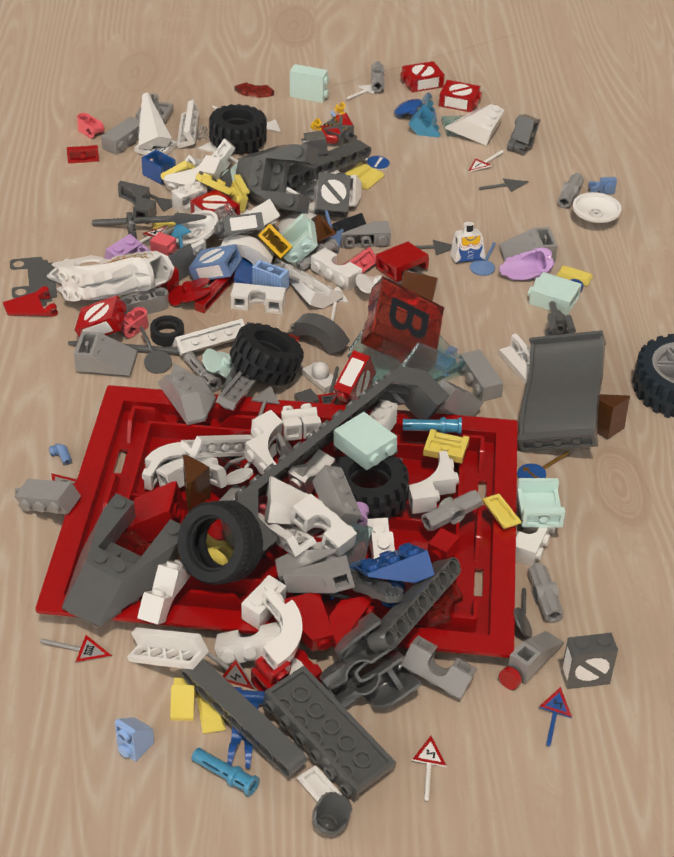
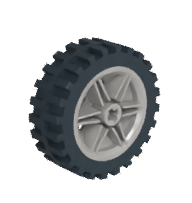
M668 334L667 337L658 336L656 341L651 339L647 345L641 347L633 376L634 392H637L638 399H643V404L646 407L651 406L653 412L657 414L661 412L667 418H670V416L674 417V334Z

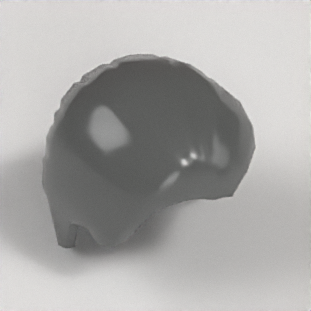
M326 792L320 797L313 809L312 822L314 827L326 836L339 834L346 828L352 812L350 800L337 792Z

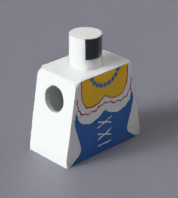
M465 222L464 230H458L454 233L450 253L454 262L485 259L483 236L478 229H474L473 222Z

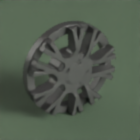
M126 212L128 235L131 234L137 239L133 213Z

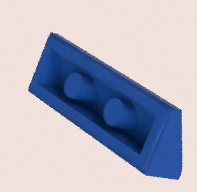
M242 257V260L236 267L234 283L252 284L253 264L244 257Z

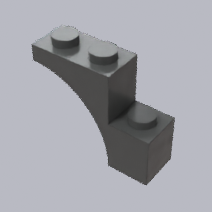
M119 181V197L128 200L134 205V217L157 215L156 201L150 199V187Z

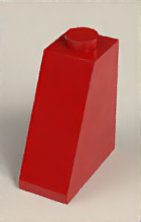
M306 593L284 599L285 604L293 600L297 605L302 618L300 640L312 652L317 650L324 651L333 646V631L320 593Z

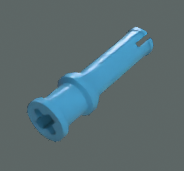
M442 417L440 420L403 418V431H430L435 429L440 431V433H458V435H461L462 417L458 419Z
M200 747L196 748L191 757L193 762L226 779L229 786H236L243 790L246 796L253 795L258 788L260 778L244 772L242 767H233Z

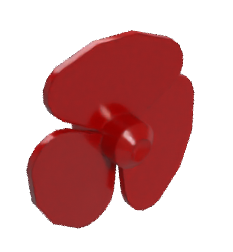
M199 278L193 281H185L182 285L173 287L168 294L169 303L172 306H177L182 302H190L204 297L211 290L210 288L201 287L207 285L210 279Z

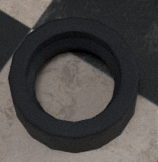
M172 315L157 317L150 324L152 341L159 346L171 347L175 337L184 335V323L181 319ZM163 329H173V330H176V331L171 332V333H161V332H159V331H161V330H163Z

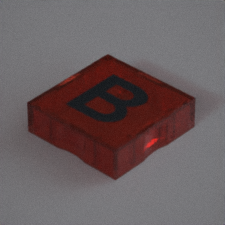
M382 276L371 289L368 317L364 323L361 344L382 354L389 355L411 368L427 371L435 364L444 307Z

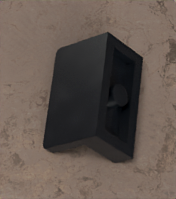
M360 213L333 223L332 228L334 231L344 229L343 232L365 225L366 221L363 214Z

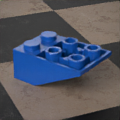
M411 543L402 544L398 550L393 552L391 550L384 551L375 559H363L359 562V565L354 566V570L367 577L412 583L435 575L428 551Z

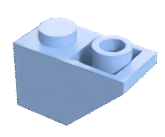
M135 717L120 718L115 721L119 753L136 762L154 744L153 728Z

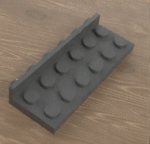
M302 666L265 691L263 701L265 710L275 716L282 729L287 730L293 736L296 744L308 752L310 759L321 766L327 778L333 780L340 787L342 794L347 798L349 797L353 802L358 800L362 791L395 768L396 761L305 666Z

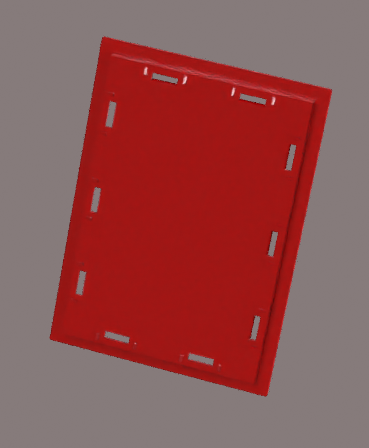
M108 385L75 484V488L81 497L69 514H65L35 607L36 613L76 617L62 610V605L81 551L102 511L116 493L134 501V498L151 491L144 489L142 473L146 468L145 458L152 451L167 444L181 442V440H195L197 436L252 435V420L258 417L263 402L251 401L254 397H244L236 408L231 410L223 408L215 401L206 421L187 425L163 390ZM278 400L279 404L266 403L263 414L272 410L281 419V411H283L284 406L291 405L293 409H301L303 404L310 403L312 407L317 408V416L320 417L322 424L326 420L330 422L333 419L332 416L338 410L344 411L346 405ZM397 410V422L391 429V432L397 436L398 454L394 455V457H398L406 465L409 473V485L416 484L429 478L437 470L438 458L423 455L424 444H426L430 431H403V418H418L411 411ZM435 413L428 420H440L442 417L446 419L462 417L461 435H458V433L445 434L470 437L463 462H453L454 472H457L459 477L455 493L440 495V502H437V508L445 498L452 497L456 499L470 491L476 490L478 492L479 483L486 484V497L500 494L516 514L518 421ZM302 435V439L289 440L288 442L293 448L299 441L303 443L306 439ZM334 440L321 450L331 457L345 455L342 451H334ZM120 452H127L121 473H114ZM279 453L272 458L276 464L280 458ZM217 458L219 466L224 467L227 464ZM247 459L242 461L243 468L248 463ZM253 464L249 466L253 470V475L249 479L238 483L237 485L240 488L242 486L247 488L250 485L249 482L256 475L262 476ZM230 465L226 470V476L239 468ZM289 477L282 481L286 484L291 485ZM157 482L153 490L160 487L159 482ZM362 483L357 486L363 488H377L382 485L376 483ZM210 484L211 497L205 502L219 501L233 485H226L220 488ZM182 486L179 489L187 508L185 486ZM314 488L310 494L319 499ZM407 501L404 509L394 518L391 516L390 520H388L389 532H393L395 550H398L399 546L405 543H411L427 550L430 540L443 528L460 537L458 552L454 555V558L459 561L461 571L453 583L415 625L416 627H413L396 647L409 649L415 638L420 636L438 646L436 651L510 658V654L514 651L516 526L503 529L487 507L482 505L465 514L459 523L452 524L449 522L428 532L421 521L422 515L428 512L412 514L409 502ZM218 519L212 523L208 534L218 541H226L221 520ZM354 529L357 532L353 547V556H348L347 560L351 561L369 554L368 558H372L369 545L366 546L365 530ZM125 531L115 542V544L139 556H142L152 543H132ZM274 544L267 555L259 561L254 571L238 582L209 585L196 580L191 575L173 599L166 622L155 624L137 618L143 595L139 601L129 604L122 609V613L113 618L112 621L228 632L239 630V633L256 634L259 630L242 620V602L268 575L278 581L280 580L275 559L289 552ZM475 571L483 572L482 596H474ZM404 582L406 585L405 593L412 587L414 583ZM351 588L339 592L340 594L349 595L350 599L367 596L363 593H357ZM286 589V599L295 596L292 593H288ZM320 594L328 618L341 600H346L338 597L330 600L329 595ZM375 599L376 611L374 614L382 619L391 609L382 605L381 600ZM273 615L265 624L275 623L278 620Z

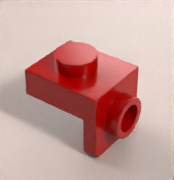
M262 656L255 660V665L271 685L289 676L291 667L289 661L273 670Z

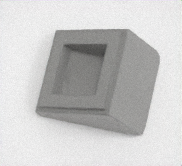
M277 433L276 449L280 457L285 452L291 453L292 447L281 433Z

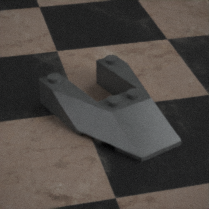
M301 144L278 145L238 158L236 175L242 177L250 193L247 194V197L259 205L270 199L277 211L308 214L310 197L285 193L290 163L316 165L319 149Z
M116 493L102 511L81 551L62 605V610L100 628L122 613L121 610L126 606L139 601L144 592L152 590L158 565L167 563V561L174 562L175 559H178L177 540L181 524L170 519L144 554L139 556L115 544L136 517L134 501Z

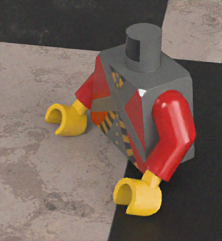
M344 102L335 106V111L341 115H336L322 126H320L322 122L318 118L311 123L312 130H322L327 144L340 147L347 142L357 140V136L354 134V125L347 112H344Z

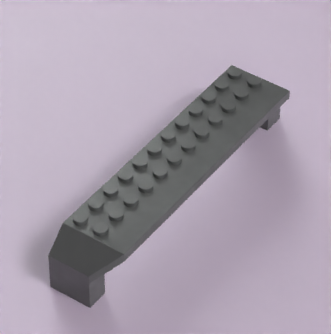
M399 366L394 371L390 369L383 376V380L378 379L371 385L372 389L369 391L365 389L358 396L359 399L356 401L352 399L345 406L346 409L344 411L338 410L332 416L333 419L330 422L328 420L323 422L319 427L320 430L317 432L313 430L305 438L306 441L303 443L299 441L291 449V453L285 452L278 459L276 465L270 464L263 471L264 474L261 477L259 474L256 475L249 482L250 485L247 488L242 486L235 493V497L231 501L238 502L247 507L260 524L263 535V551L260 560L267 555L279 539L258 517V497L267 494L270 476L284 481L289 477L288 471L292 466L305 464L315 455L318 449L322 450L334 440V430L363 412L367 414L375 408L379 400H388L397 405H405L418 419L428 420L450 395L426 370ZM221 520L225 539L234 548L233 533L229 526Z

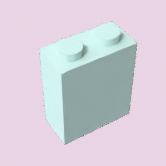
M294 64L290 70V97L323 103L329 95V89H327L329 83L328 70Z
M543 272L539 278H536L534 286L529 288V304L550 310L549 302L554 301L557 310L568 315L579 299L582 284Z
M363 412L334 430V446L368 470L397 451V436Z

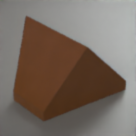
M318 214L311 218L315 223L318 243L337 234L321 215Z

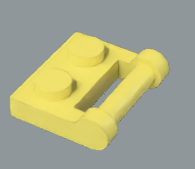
M431 429L423 455L438 458L440 451H447L449 459L452 458L453 462L462 463L470 437L449 435Z

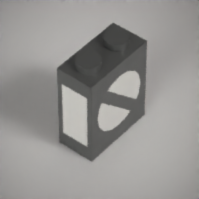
M329 171L318 173L316 177L314 214L326 215L325 210H328L329 216L346 218L349 212L351 176L345 173L333 174Z
M262 212L222 217L214 225L215 235H218V239H224L232 235H255L265 229Z
M612 633L568 637L561 668V674L567 689L610 684L618 653Z

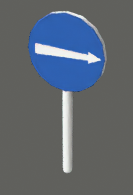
M372 156L363 160L367 162V165L376 170H385L390 165L389 160L382 156Z

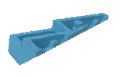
M428 92L421 100L422 105L417 108V112L412 116L409 126L419 136L438 138L441 133L438 132L439 126L436 125L438 120L435 108L432 107L434 103L432 100L430 101L432 95Z

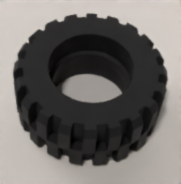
M229 104L228 106H221V108L215 109L209 117V139L216 148L219 147L223 139L228 140L236 148L233 153H248L252 150H258L267 140L266 116L260 109L257 110L256 107H250L249 105Z
M249 323L239 329L230 350V357L235 367L240 369L244 375H248L249 378L272 386H282L294 380L304 359V352L299 342H296V339L290 337L288 333L267 324Z
M346 454L334 465L335 467L342 468L356 502H363L369 507L368 519L388 518L390 520L391 516L394 518L406 506L408 501L409 473L406 465L398 457H394V454L368 470L364 469ZM362 483H376L382 486L377 488H363L357 485Z

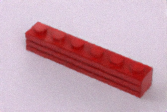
M235 271L231 277L215 279L208 287L211 290L210 293L194 301L195 311L205 314L234 281Z

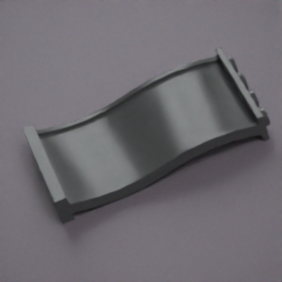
M603 330L529 338V371L521 407L520 429L517 436L521 452L597 447L598 407L603 380L606 345Z

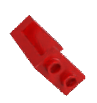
M408 241L376 254V269L396 283L402 281V271L417 265L425 270L429 268V255Z

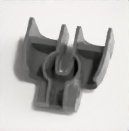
M372 612L361 618L357 623L358 626L348 632L337 643L334 650L340 660L327 667L320 675V680L325 688L344 708L362 695L375 708L389 707L422 685L419 679L408 672L405 667L401 666L404 656L395 648L381 651L370 649L367 641L368 634L382 623L381 619ZM381 658L380 664L359 677L358 672L368 663L372 664Z

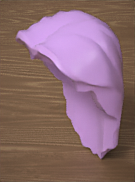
M541 247L508 257L504 264L499 266V272L502 276H507L511 280L523 281L539 278L543 272L549 274L554 266V260L551 258L552 252L548 248Z

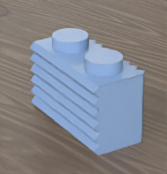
M258 260L252 266V284L283 287L286 289L289 287V270L262 260Z

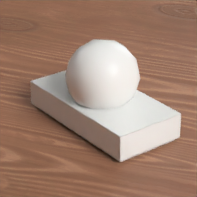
M322 361L315 362L302 369V374L324 393L330 390L333 375L329 373V366Z

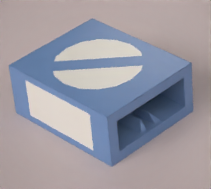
M236 244L200 250L189 266V272L194 280L199 278H209L212 280L231 277L242 257Z

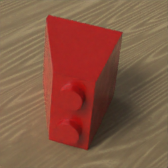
M172 481L134 498L136 517L125 532L129 535L132 543L153 542L170 519L181 524L186 516L187 508L177 481Z

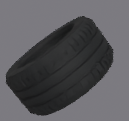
M229 500L204 502L192 508L183 519L178 532V553L188 573L204 584L221 585L238 582L250 575L260 561L263 551L262 530L255 515L238 502ZM218 519L229 526L235 543L233 554L225 565H220L212 559L206 543L208 530L212 523Z

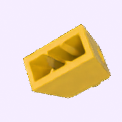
M271 224L258 235L260 240L280 259L293 247Z

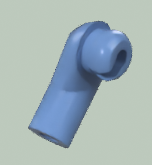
M56 443L54 446L49 447L50 455L60 456L63 465H68L72 462L68 448L65 445Z

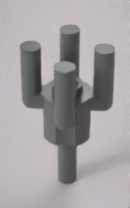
M554 301L549 302L551 313L547 316L549 328L545 330V335L575 333L576 329L572 316L569 314L565 316L560 310H557Z

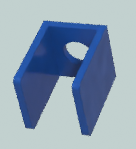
M154 150L141 157L142 174L160 185L163 184L161 174L176 166L175 159L158 150Z

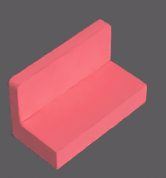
M368 247L342 265L351 262L362 268L363 273L376 263V255L371 247Z

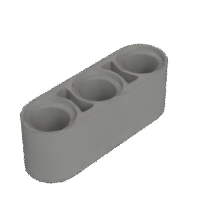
M161 287L120 297L121 301H124L126 304L125 314L136 307L145 308L147 314L164 311L169 307L168 290Z

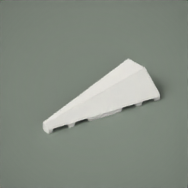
M144 93L141 97L140 132L137 147L149 150L152 149L153 145L168 147L172 138L149 93Z
M276 257L273 264L285 263L282 259ZM286 263L283 267L289 270L290 276L300 279L299 282L291 279L289 282L311 306L324 309L341 299L344 295L342 292L332 290L333 287L326 286L306 272L298 269L295 270L291 264L288 265Z
M270 476L266 495L268 500L265 520L268 523L296 525L290 520L292 508L309 494ZM365 526V527H362V528H354V527H353V529H356V530H366V526Z

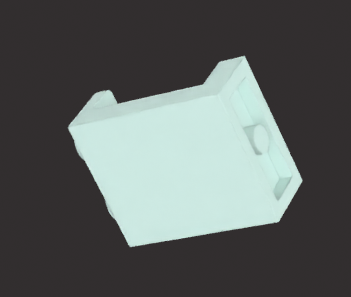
M303 213L280 233L293 246L283 256L293 266L303 260L318 246L315 223Z
M558 478L518 479L517 500L522 527H563L565 508L561 507Z

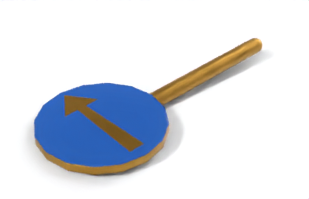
M564 452L542 467L533 463L522 465L517 471L518 479L546 478L545 469L567 456L570 452Z

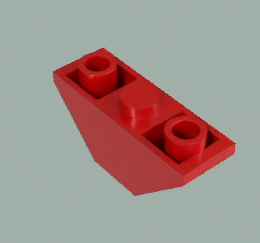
M367 595L341 600L329 616L333 631L334 649L348 632L358 626L357 623L361 618L370 612L375 613V599Z

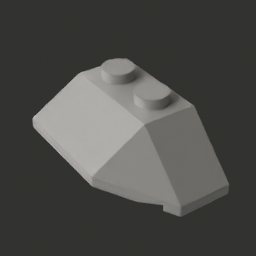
M175 372L165 375L158 381V385L187 425L206 421L208 413L216 401V396L201 377L187 372Z

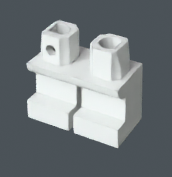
M310 403L303 404L301 409H293L291 405L284 406L283 411H281V420L283 421L282 432L283 437L287 441L302 439V435L305 439L313 430L315 432L320 430L321 420L317 416V408L312 407Z

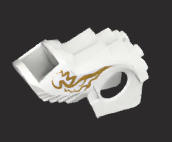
M158 251L118 255L112 257V259L89 255L52 263V266L59 269L58 276L62 282V287L56 289L62 293L67 301L100 300L137 291H148L168 282L174 272V266L168 256ZM92 261L99 263L94 265L76 266L81 263Z

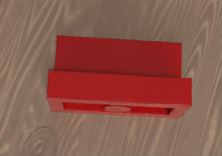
M98 145L66 147L68 164L99 162Z

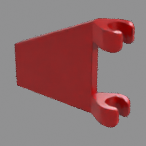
M47 286L41 287L37 292L3 302L7 315H58L55 303H51L45 308L41 304L40 299L50 298Z

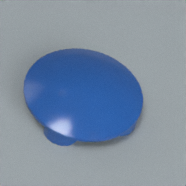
M410 99L401 103L394 110L396 117H401L407 113L409 115L416 113L417 108L422 105L421 99Z

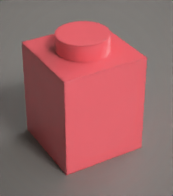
M159 232L150 240L151 251H158L166 256L171 255L177 251L176 238Z

